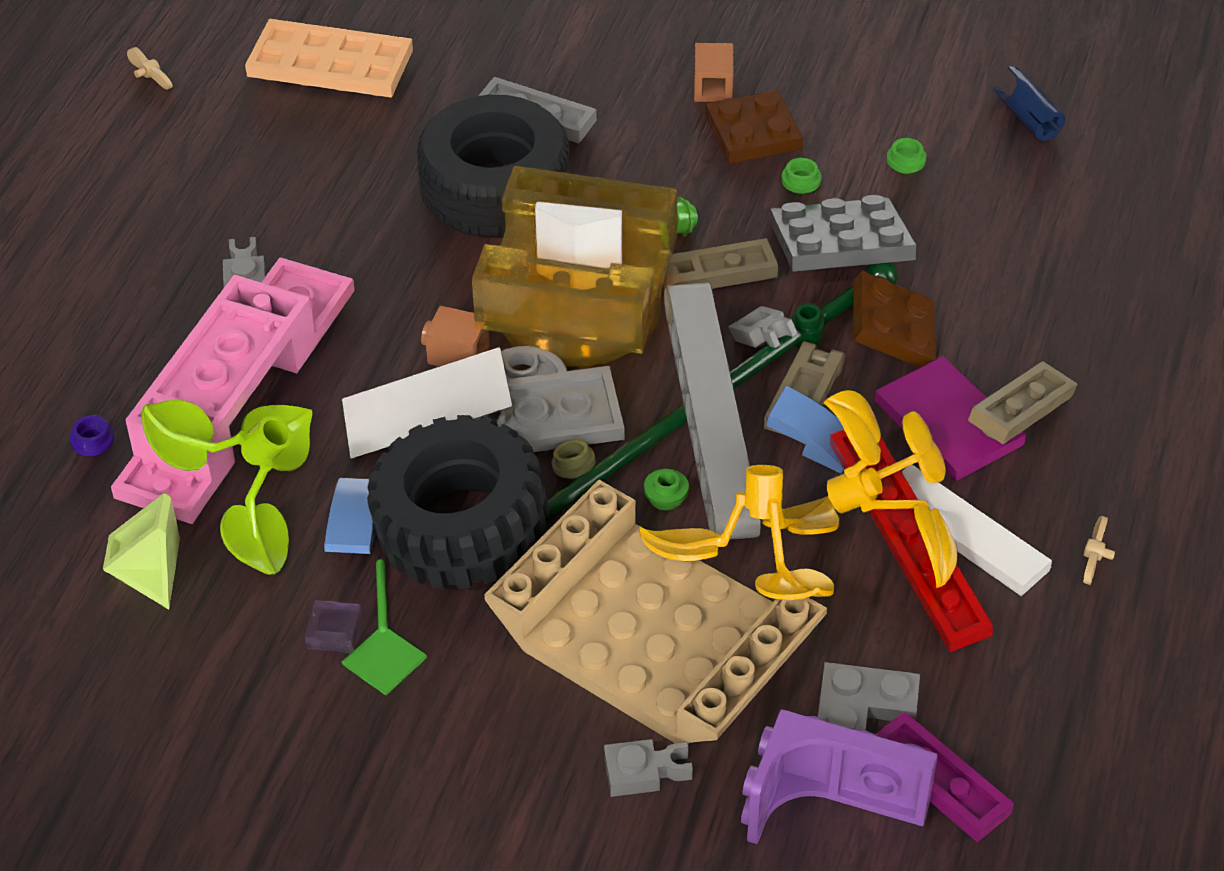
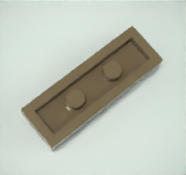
M1042 361L972 408L968 421L981 429L988 437L997 440L1001 444H1005L1073 396L1078 384Z

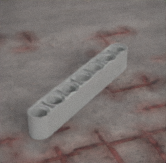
M709 282L665 286L664 291L665 313L709 530L721 535L735 506L736 493L745 492L746 468L750 464L711 286ZM745 506L742 509L730 540L754 538L760 535V519L749 516V509Z

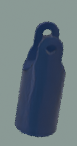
M1009 65L1008 69L1015 75L1017 80L1014 92L1009 96L999 87L994 86L993 90L1040 141L1052 139L1065 125L1064 114L1020 69Z

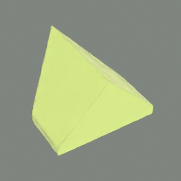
M163 493L109 535L103 565L105 572L113 575L168 610L180 543V535L170 496Z

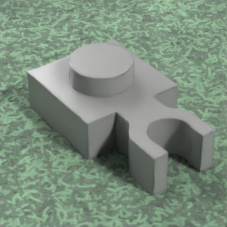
M250 237V246L246 249L236 248L235 239H229L231 259L223 260L224 287L233 275L262 282L266 277L264 256H258L256 238Z
M764 306L757 308L729 326L734 341L752 347L769 345L776 348L780 346L778 338L786 335L794 337L798 334L792 320L785 318L782 311Z
M652 739L604 745V760L611 797L660 791V778H669L673 781L692 780V763L676 764L673 762L678 759H688V743H674L660 751H654Z

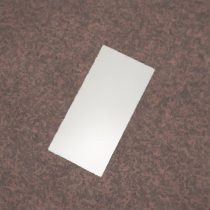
M500 347L342 399L351 459L389 447L399 436L403 439L407 437L410 429L420 424L422 427L433 424V419L445 417L446 420H455L457 415H470L474 419L512 406Z

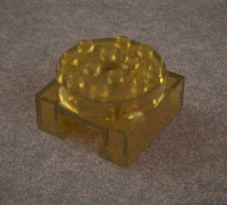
M514 166L502 197V211H505L506 231L501 245H484L472 277L475 328L502 332L515 347L533 346L550 351L558 356L565 366L589 368L597 364L616 360L631 352L642 354L646 340L651 336L660 319L661 289L677 239V189ZM545 202L622 210V264L611 263L609 268L537 258L536 203Z

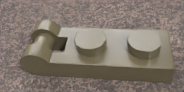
M767 238L670 254L660 258L656 264L659 277L665 280L663 283L664 290L665 286L709 282L711 289L778 278V264Z
M804 341L765 415L764 429L780 433L767 427L766 423L769 414L786 386L823 406V402L826 400L836 377H839L842 372L846 354L834 349L830 353L819 350L817 344Z

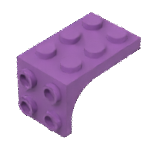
M783 709L779 712L774 728L769 726L764 728L758 748V755L763 757L759 767L750 766L743 786V795L748 797L743 808L741 823L748 825L747 842L758 844L767 819L777 807L794 798L805 796L827 798L924 826L929 810L937 753L924 750L914 744L898 743L877 737L865 730L849 729L828 723L816 716H804Z

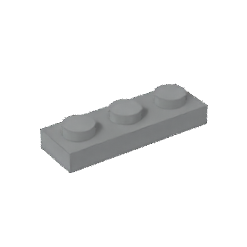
M493 77L479 94V96L487 94L510 95L539 104L562 124L568 140L576 143L582 141L597 121L595 108L497 77Z

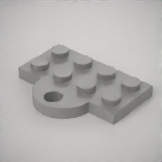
M518 346L501 351L512 406L481 417L497 421L498 427L505 424L516 430L519 436L529 442L533 452L553 450L559 444L573 439L582 440L587 445L625 440L624 424L610 366L567 371L564 363L558 356L539 347ZM519 364L531 366V368L524 371L512 369V367ZM481 417L474 418L473 420H480Z

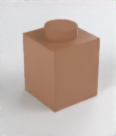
M695 43L694 102H716L732 98L733 43Z
M439 306L433 320H428L425 323L421 336V343L426 346L428 364L440 367L486 352L490 346L488 316Z

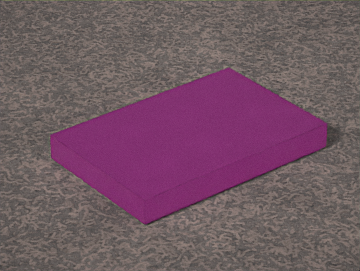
M943 356L875 391L874 401L902 429V420L905 414L915 411L922 417L930 430L932 440L941 452L946 473L955 481L1020 448L1025 443L1026 434L1023 431L1005 444H1001L997 440L985 435L981 429L968 421L972 408L987 397Z

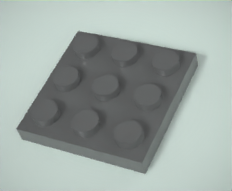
M867 195L862 197L861 200L846 202L841 199L832 198L822 201L821 204L804 205L799 202H790L783 204L781 208L770 209L772 228L793 272L916 260V244L889 198H884L880 195Z

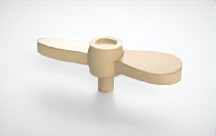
M137 47L127 51L130 62L139 68L134 71L136 78L141 76L145 78L152 77L166 90L173 87L170 79L160 70V66L155 59L148 60Z
M1104 516L1098 518L1093 530L1092 539H1088L1083 556L1089 558L1083 583L1091 585L1097 560L1100 561L1102 557L1113 560L1115 551L1106 549V544L1102 542L1108 518Z

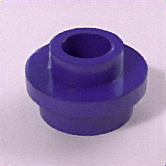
M96 415L85 416L77 420L70 433L72 449L83 456L102 454L113 445L115 440L111 425L102 417Z

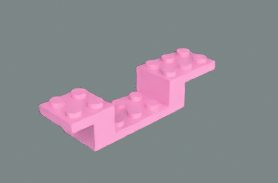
M279 257L262 282L233 275L125 419L134 456L111 486L114 499L145 508L165 493L172 499L176 519L193 524L234 465L233 446L215 453L207 451V462L204 467L197 471H184L174 468L159 458L148 443L141 419L143 406L145 404H156L176 399L193 403L206 413L213 425L214 434L210 442L217 443L231 438L229 425L271 366L298 373L355 291L353 279Z

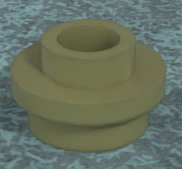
M573 439L559 444L554 449V457L551 462L556 475L563 478L576 479L595 466L596 457L594 451L588 447L586 442Z

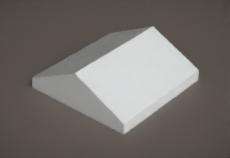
M545 202L536 203L537 265L539 271L575 289L621 279L622 210Z

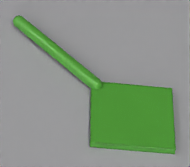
M378 559L376 561L378 630L342 661V665L384 695H387L427 658V655L388 629L385 561Z

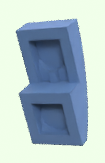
M786 386L769 414L766 426L806 444L802 453L803 456L842 474L844 468L830 445V434L844 429L841 422L834 414L814 400Z
M338 479L326 529L325 552L371 553L377 532L367 501L369 479Z

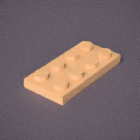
M269 19L245 67L247 77L392 98L413 52L411 38Z

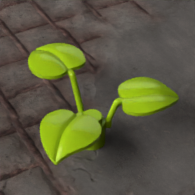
M177 399L166 400L156 404H145L141 411V419L146 439L153 451L168 465L179 470L197 471L206 464L207 451L215 453L240 444L244 459L252 465L260 466V470L245 498L246 506L234 505L230 507L222 517L220 531L225 546L238 560L268 575H275L279 572L286 561L289 536L287 525L282 514L275 506L268 503L255 506V498L268 471L272 468L279 471H293L306 461L310 447L309 433L312 410L289 405L258 407L245 416L241 431L236 436L212 443L210 441L214 434L213 425L206 413L197 405Z

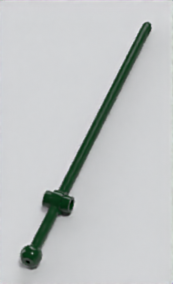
M892 262L869 264L866 269V273L878 278H884L890 283L896 284L898 273ZM853 286L820 309L818 306L810 303L798 306L791 318L798 334L794 337L786 335L778 338L780 346L774 348L767 345L729 371L733 389L794 346L800 349L804 341L817 344L818 347L824 335V326L853 306ZM684 404L596 464L588 472L547 499L549 515L545 520H549L583 496L598 480L603 482L687 422Z

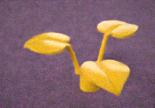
M846 390L830 396L823 404L829 407L838 417L851 444L861 458L854 466L844 469V474L827 481V492L832 505L839 513H845L860 506L864 513L873 509H914L916 522L933 566L936 588L945 585L957 564V548L951 531L937 508L930 510L925 500H876L877 495L883 491L882 478L918 462L921 472L928 483L936 484L944 479L946 473L944 459L939 448L932 440L930 430L925 421L915 411L904 415L902 420L904 435L914 454L876 472L873 468H865L867 465L877 464L880 461L881 453L880 447L877 444L880 441L881 433L870 405L861 394L855 391Z
M753 465L746 468L745 492L736 493L735 506L721 535L701 528L651 531L641 526L639 527V535L642 541L656 554L679 561L702 560L717 556L718 547L728 545L742 509L745 506L749 509V516L762 519V523L765 526L771 527L778 573H768L757 577L755 587L759 593L769 598L782 600H797L811 596L826 597L834 593V584L825 574L812 569L793 571L787 569L784 563L780 529H787L792 533L800 535L822 534L835 531L839 527V517L828 495L812 502L782 509L783 470L777 466Z

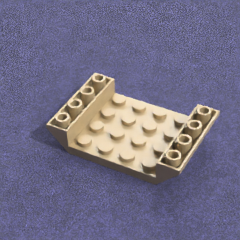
M598 480L484 594L485 601L525 653L673 743L717 740L827 614V608L809 597L797 600L775 599L772 602L700 560L679 561L656 554L645 545L639 535L640 526L635 524L636 500Z

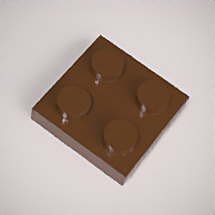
M779 90L706 103L705 116L728 164L803 149V136Z
M861 271L853 281L854 341L920 368L936 360L934 300L890 283L884 278H878Z

